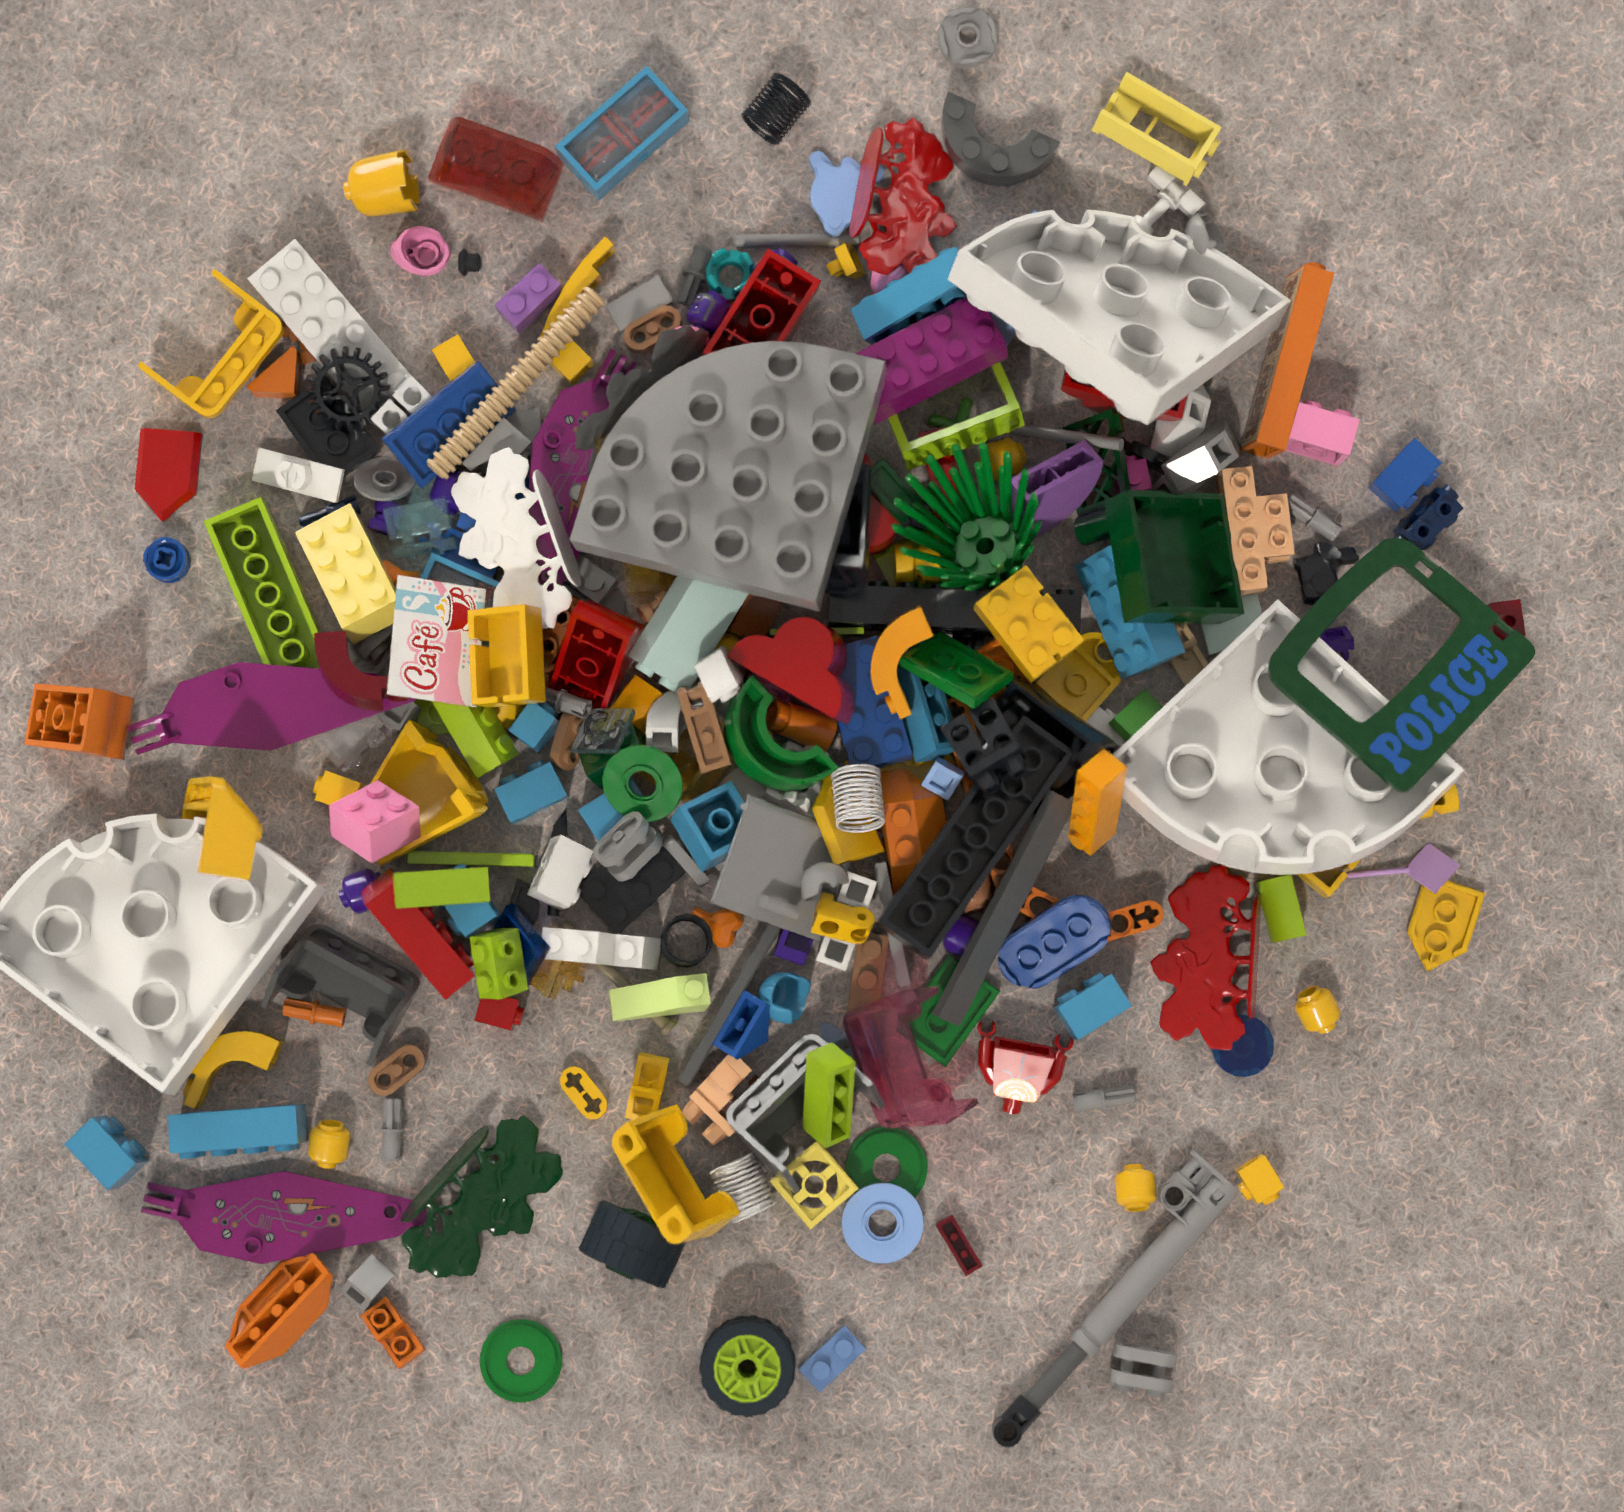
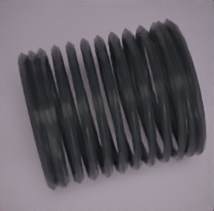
M773 73L767 84H764V88H761V92H758V96H755V100H752V104H749V107L745 108L746 110H743L741 115L749 128L765 141L773 145H779V142H782V138H785V134H788V130H791L797 119L804 114V111H807V108L811 105V100L804 90L790 78L781 73ZM782 84L785 85L789 90H791L798 98L793 96L786 88L782 86ZM748 116H749L759 127H761V128H763L764 130H766V131H767L769 134H771L774 138H772L771 136H769V135L765 134L763 131H761V130L748 118Z
M683 914L676 916L668 922L661 934L660 947L662 954L668 962L677 967L688 968L697 965L707 956L712 947L713 936L709 925L704 919L692 914ZM681 921L693 922L703 930L707 943L706 950L701 957L692 961H684L670 953L665 940L666 932L672 925Z

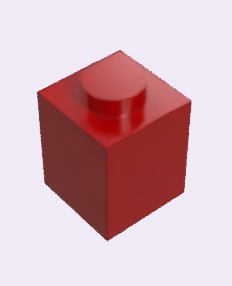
M512 997L480 999L474 1021L514 1031L515 1025L520 1026L522 1023L525 1008L520 1007L522 1000Z

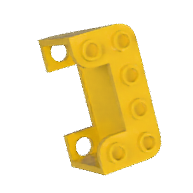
M677 1104L626 1122L614 1133L612 1138V1146L619 1161L662 1235L668 1242L673 1244L712 1236L741 1213L732 1197L726 1192L719 1191L705 1199L675 1148V1145L684 1139L688 1131L687 1121Z

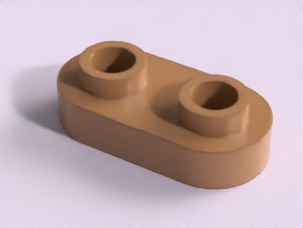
M664 305L633 321L624 331L626 346L630 351L637 354H643L654 349L662 331L682 326L680 313L676 308ZM665 320L672 321V325L668 328L661 326ZM638 335L646 337L642 343L635 342V338Z
M565 712L561 715L550 751V761L553 767L569 771L579 762L580 757L577 752L579 749L571 748L584 719Z
M404 1045L371 1070L368 1076L370 1089L380 1096L395 1093L424 1069L426 1056L423 1050L415 1045ZM409 1054L416 1058L415 1064L411 1067L405 1064V1057ZM383 1074H388L391 1078L388 1086H383L380 1083V1077Z

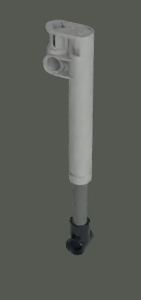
M1191 1150L1189 1153L1192 1158L1180 1171H1175L1166 1182L1160 1185L1157 1192L1160 1204L1175 1218L1081 1322V1326L1073 1331L1069 1336L1073 1341L1024 1396L1020 1394L1006 1411L995 1419L992 1424V1433L997 1443L1001 1446L1012 1447L1019 1443L1025 1431L1041 1415L1040 1408L1087 1355L1093 1358L1098 1353L1100 1347L1106 1344L1239 1193L1225 1177L1194 1150ZM1171 1187H1177L1181 1194L1179 1201L1175 1204H1168L1165 1199V1193ZM1004 1423H1011L1015 1426L1014 1435L1007 1439L1000 1437L998 1434L1000 1426Z

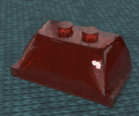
M454 117L448 123L427 179L429 182L543 222L564 168V163L546 147L462 117Z

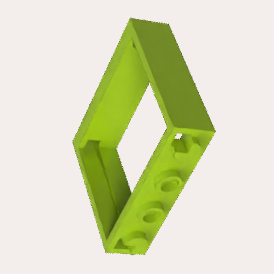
M1001 362L990 367L1007 405L910 442L906 438L897 414L887 418L908 470L926 465V457L928 455H934L936 460L944 456L953 455L951 447L954 444L960 445L963 450L1025 426L1020 405Z

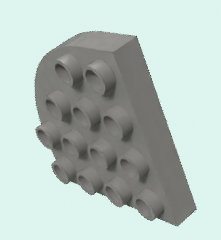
M769 341L724 348L680 366L645 391L621 416L607 436L589 475L570 537L571 543L578 551L819 611L888 374L885 361L813 344Z

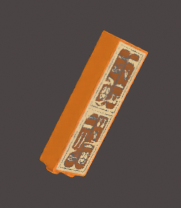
M1305 263L1286 278L1282 294L1289 298L1291 303L1278 329L1271 333L1239 451L1266 459L1286 451L1334 277V272L1327 271L1326 266L1320 263Z

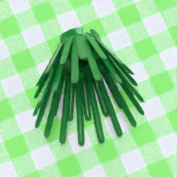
M985 443L979 444L981 462L974 464L982 497L981 502L961 446L954 444L951 449L960 473L957 468L953 467L949 470V474L959 495L934 455L926 457L927 464L951 502L935 482L930 481L927 485V490L912 473L906 475L908 484L947 525L918 502H914L911 507L898 497L894 499V505L947 544L909 525L905 528L893 523L892 529L894 532L950 558L946 559L905 547L899 548L901 553L906 556L951 568L945 569L925 565L916 567L925 576L957 580L942 582L940 586L946 588L967 586L964 591L979 588L993 589V587L999 586L1019 571L1023 566V562L1035 547V545L1030 546L1041 527L1040 520L1036 522L1031 530L1034 522L1033 517L1038 507V498L1036 497V492L1031 494L1020 527L1029 476L1027 469L1024 468L1018 485L1011 523V454L1008 451L1004 452L1003 465L999 467V514L988 446Z

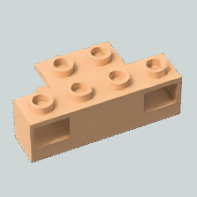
M1253 466L1222 469L1215 477L1217 493L1224 494L1231 533V552L1238 573L1241 596L1261 595L1268 588L1265 564L1288 562L1290 555L1295 554L1287 493L1256 496Z

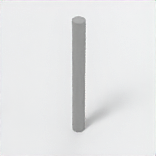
M736 234V247L840 246L844 243L851 246H859V235L852 238L849 234H841L837 237H831L827 234Z
M1025 424V426L1007 433L1072 444L1086 440L1092 447L1121 451L1124 446L1123 438Z

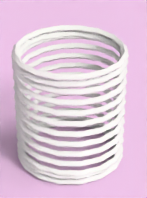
M852 764L840 767L831 774L834 795L833 803L835 805L834 813L836 815L835 826L837 829L844 832L861 833L878 829L886 822L884 800L882 799L883 791L881 789V771L878 767L870 764ZM852 771H867L876 774L873 775L868 773H851L835 778V776L839 774ZM851 776H868V777H870V778H851V779L840 780V779H842V778L851 777ZM866 817H873L870 819L860 821H845L847 819H861ZM880 818V819H879L878 821H876V822H873V823H870V824H865V825H859V826H847V825L839 824L840 822H841V823H846V824H860V823H866V822H870V821H873V820H876V819Z
M753 1152L709 1172L711 1179H716L713 1184H718L716 1189L728 1193L741 1212L731 1220V1223H737L770 1208L777 1202L775 1201L776 1198L772 1197L745 1209L773 1195V1193H768L756 1200L741 1205L771 1190V1188H767L744 1198L769 1185V1183H765L740 1194L765 1182L766 1178L737 1190L764 1176L762 1173L739 1183L762 1172V1169H758L735 1179L760 1167V1164H757L734 1174L758 1161L757 1159L753 1160L756 1158Z

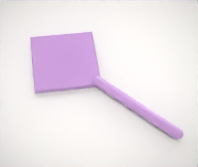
M1427 843L1407 867L1348 872L1347 877L1358 878L1406 873L1436 894L1460 867V864L1430 843Z

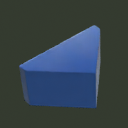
M744 990L712 1045L738 1060L768 1042L770 1005Z

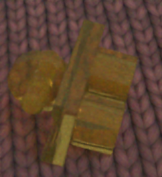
M549 960L553 962L550 973L535 969L529 984L542 991L541 995L556 999L564 977L566 979L562 989L571 992L574 981L583 983L585 977L577 974L581 965L579 962H572L568 971L569 961Z

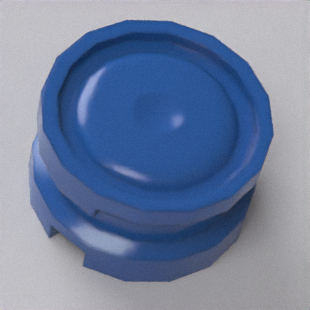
M161 537L155 539L151 545L146 547L143 562L146 570L152 577L163 583H174L187 575L190 569L191 558L188 550L180 542L169 537Z

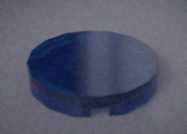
M1237 1014L1245 1025L1246 1033L1239 1040L1233 1042L1231 1050H1210L1214 1061L1223 1071L1233 1076L1248 1077L1259 1073L1269 1064L1273 1055L1274 1041L1269 1028L1261 1020L1255 1017L1250 1019L1248 1015Z

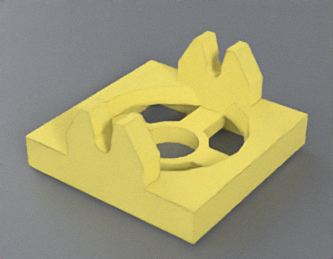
M817 1141L786 1166L791 1176L796 1170L803 1178L800 1191L793 1195L791 1190L776 1176L770 1180L772 1185L810 1230L859 1189L835 1158ZM817 1160L829 1166L821 1173L810 1172L803 1163ZM836 1173L838 1188L835 1197L832 1199L826 1192V1181ZM815 1175L822 1179L824 1186L821 1192L812 1194L806 1190L805 1182L810 1176ZM808 1196L813 1198L819 1197L825 1206L809 1208L802 1206L800 1203Z

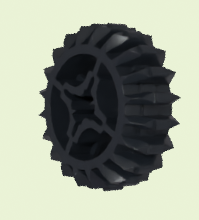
M343 346L342 356H339L336 348H332L330 350L332 360L325 354L320 355L319 359L324 366L313 363L311 368L318 375L308 374L306 380L315 383V386L306 387L305 392L316 394V397L308 400V404L315 405L319 403L321 406L317 408L314 414L319 416L325 411L328 415L324 419V423L328 425L332 418L337 419L335 429L340 430L343 421H347V429L352 431L354 429V421L356 420L361 429L365 428L366 422L364 417H367L373 423L370 419L373 415L372 411H378L382 406L378 401L384 403L388 398L390 399L389 396L381 394V391L390 390L391 385L380 382V380L388 377V373L385 371L377 374L376 372L382 365V362L377 361L373 365L369 364L368 362L373 356L370 352L366 354L364 359L359 358L361 354V348L356 347L353 356L349 355L348 346ZM348 363L359 366L369 376L353 377L344 364ZM335 367L338 381L337 386L323 392L325 374L329 369ZM343 380L347 381L349 385H358L352 392L354 394L353 397L349 396L348 392H338L344 386ZM373 385L372 401L362 410L359 404V391ZM343 400L347 403L349 409L352 410V413L341 412L332 407L328 401Z

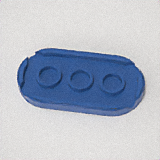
M1071 895L1061 899L1007 935L998 952V966L1001 973L1010 983L1019 987L1022 985L1029 987L1028 989H1037L1049 984L1099 952L1106 945L1111 932L1109 913L1099 901L1089 896Z

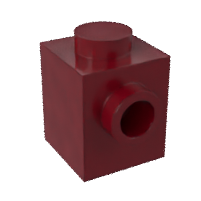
M1521 599L1487 604L1513 630L1516 629L1521 635L1526 636ZM1495 624L1489 629L1502 641L1508 637Z

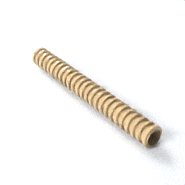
M585 286L582 289L583 293L576 295L577 300H572L569 303L570 308H564V314L556 317L558 321L550 324L551 329H545L543 332L544 336L537 338L538 343H533L530 346L531 351H525V357L517 360L519 364L511 367L512 372H506L504 375L506 378L498 381L499 386H494L491 389L493 393L491 395L486 394V400L478 403L480 407L472 410L473 415H467L465 418L467 421L459 424L460 429L452 432L454 436L452 438L447 437V443L439 446L441 450L439 452L435 451L433 453L434 458L432 460L429 458L426 461L428 467L440 478L447 480L450 471L454 473L456 471L455 466L463 463L461 459L469 456V450L474 451V445L482 442L481 437H486L489 434L487 432L488 429H494V423L502 420L500 416L508 413L507 408H513V402L521 399L520 394H525L528 391L527 386H533V380L541 377L539 373L547 370L546 365H552V359L560 356L559 351L566 349L565 344H570L573 341L572 337L579 335L578 330L586 327L585 322H590L592 320L591 316L599 313L598 308H603L605 303L596 291Z

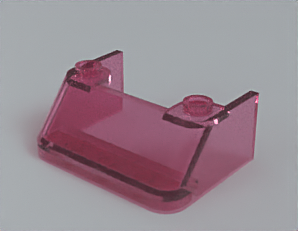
M938 986L903 990L856 1007L844 1015L843 1026L858 1069L874 1083L885 1104V1107L879 1109L870 1101L877 1121L885 1128L948 1124L979 1104L977 1098L954 1100L950 1087L940 1078H928L908 1022H912L920 1017L922 1012L921 1003L940 992Z

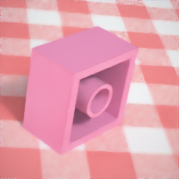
M1314 401L1299 402L1286 451L1340 466L1351 453L1360 419L1353 418V414L1345 410L1335 409L1332 412L1322 409L1323 405Z
M379 780L329 805L331 836L370 863L421 837L419 806Z

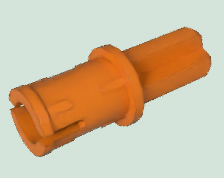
M286 998L282 1007V1014L284 1016L308 1020L312 1025L318 1022L338 1026L339 1028L343 1027L347 1012L346 1008L320 1004L319 1000H315L313 1003Z

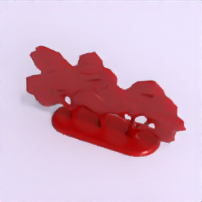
M913 117L905 124L895 121L886 124L884 132L891 147L884 154H881L884 138L883 130L877 127L873 131L863 153L853 204L849 235L855 238L861 233L866 222L870 223L874 231L871 237L861 242L859 250L863 258L868 261V269L884 275H889L900 264H904L906 271L910 274L916 266L926 264L935 259L938 255L933 250L929 238L932 236L945 238L958 227L953 218L945 213V206L940 197L930 194L928 191L929 184L944 180L954 169V163L943 150L942 144L936 135L926 132L923 124L916 121ZM895 143L901 144L902 148L895 149ZM904 153L906 156L905 160L899 163L890 162L889 160L890 158L894 159L893 154ZM879 164L886 165L892 175L891 184L885 189L875 186ZM891 166L897 167L899 173H895ZM876 193L880 197L883 210L878 214H869L873 194ZM878 224L886 227L887 231H880Z
M1222 864L1212 865L1208 872H1195L1187 878L1184 885L1177 887L1168 896L1174 916L1188 927L1190 935L1187 939L1176 938L1167 947L1165 954L1157 955L1150 963L1153 972L1160 981L1173 984L1176 988V991L1170 998L1162 1003L1159 1020L1160 1028L1164 1032L1169 1033L1175 1041L1190 1036L1195 1029H1198L1210 1049L1231 1050L1233 1042L1239 1040L1246 1033L1244 1023L1236 1014L1235 1005L1242 998L1247 999L1249 1018L1253 1019L1255 1014L1261 898L1260 894L1254 897L1252 917L1246 919L1238 905L1246 899L1250 891V883L1244 876L1230 874L1227 867ZM1233 898L1235 906H1231L1227 900ZM1222 907H1226L1234 913L1232 914V919H1237L1236 923L1227 921L1221 915L1220 910ZM1227 925L1232 926V931L1227 933L1224 931ZM1238 929L1247 930L1251 933L1250 956L1234 955L1230 951V937ZM1239 964H1249L1248 990H1242L1231 983V978ZM1223 996H1232L1231 1002L1223 1003Z

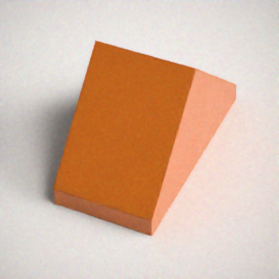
M292 346L246 387L255 397L293 399L300 391L301 358L299 352Z

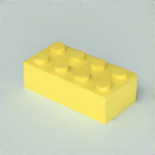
M350 503L295 532L342 630L346 631V635L353 645L393 624L396 588L362 520Z

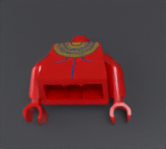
M979 1021L977 1031L982 1040L978 1042V1065L987 1084L993 1086V1094L995 1096L1004 1097L1002 1106L1004 1112L1019 1114L1023 1101L1036 1103L1040 1095L1047 1094L1061 1080L1067 1060L1065 1052L1073 1047L1074 1041L1070 1037L1067 1047H1061L1059 1045L1061 1033L1054 1037L1052 1041L1053 1047L995 1036L993 1041L991 1037L996 1032L994 1021H992L993 1029L989 1033L982 1032L981 1021Z

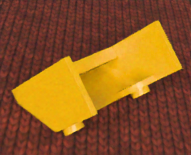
M216 269L211 272V275L219 285L243 302L234 315V323L242 333L205 380L197 376H187L174 387L140 361L137 365L150 379L184 405L205 418H215L225 410L281 339L284 331L282 322L274 313Z
M211 776L190 778L185 791L181 819L194 820V817L206 819L198 873L250 880L255 845L261 840L263 825L258 823V817L225 779Z

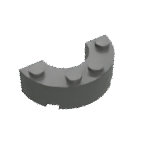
M951 92L947 93L941 119L942 140L952 162L968 177L991 186H1012L1036 177L1054 159L1060 141L1033 129L1024 140L1015 145L1002 147L989 143L981 137L975 127L974 112L976 104Z

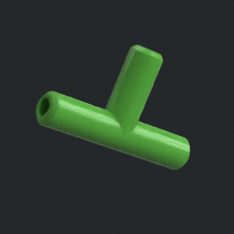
M962 398L955 420L931 414L928 424L936 428H942L968 420L973 401L969 398Z

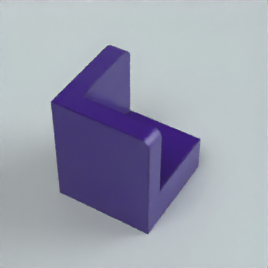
M783 929L774 956L804 966L814 939Z

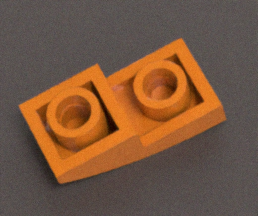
M385 1296L360 1315L375 1339L381 1342L397 1368L402 1369L426 1351L422 1342L388 1297Z

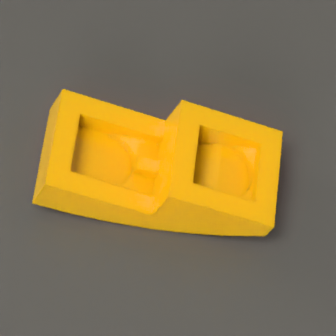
M639 1052L625 1118L633 1120L659 1111L670 1058Z

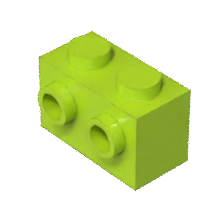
M495 928L469 937L480 999H503L528 990L519 928Z

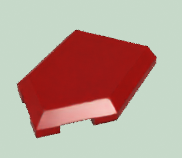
M153 428L140 429L134 489L162 522L166 521L173 515L172 513L197 495L202 433Z

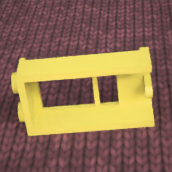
M1126 72L1118 90L1112 94L1105 109L1101 110L1092 131L1096 134L1101 132L1106 137L1111 138L1123 147L1184 181L1183 185L1187 186L1193 176L1199 178L1208 163L1203 160L1205 156L1212 157L1221 141L1216 138L1222 127ZM1139 110L1154 117L1145 132L1130 125ZM1158 120L1198 143L1189 159L1149 136Z

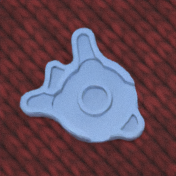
M815 151L809 157V164L815 175L810 193L811 208L818 214L825 233L831 237H837L850 226L861 166L853 158L845 157L841 165L835 167L823 152ZM880 164L875 185L883 180L885 175V169Z

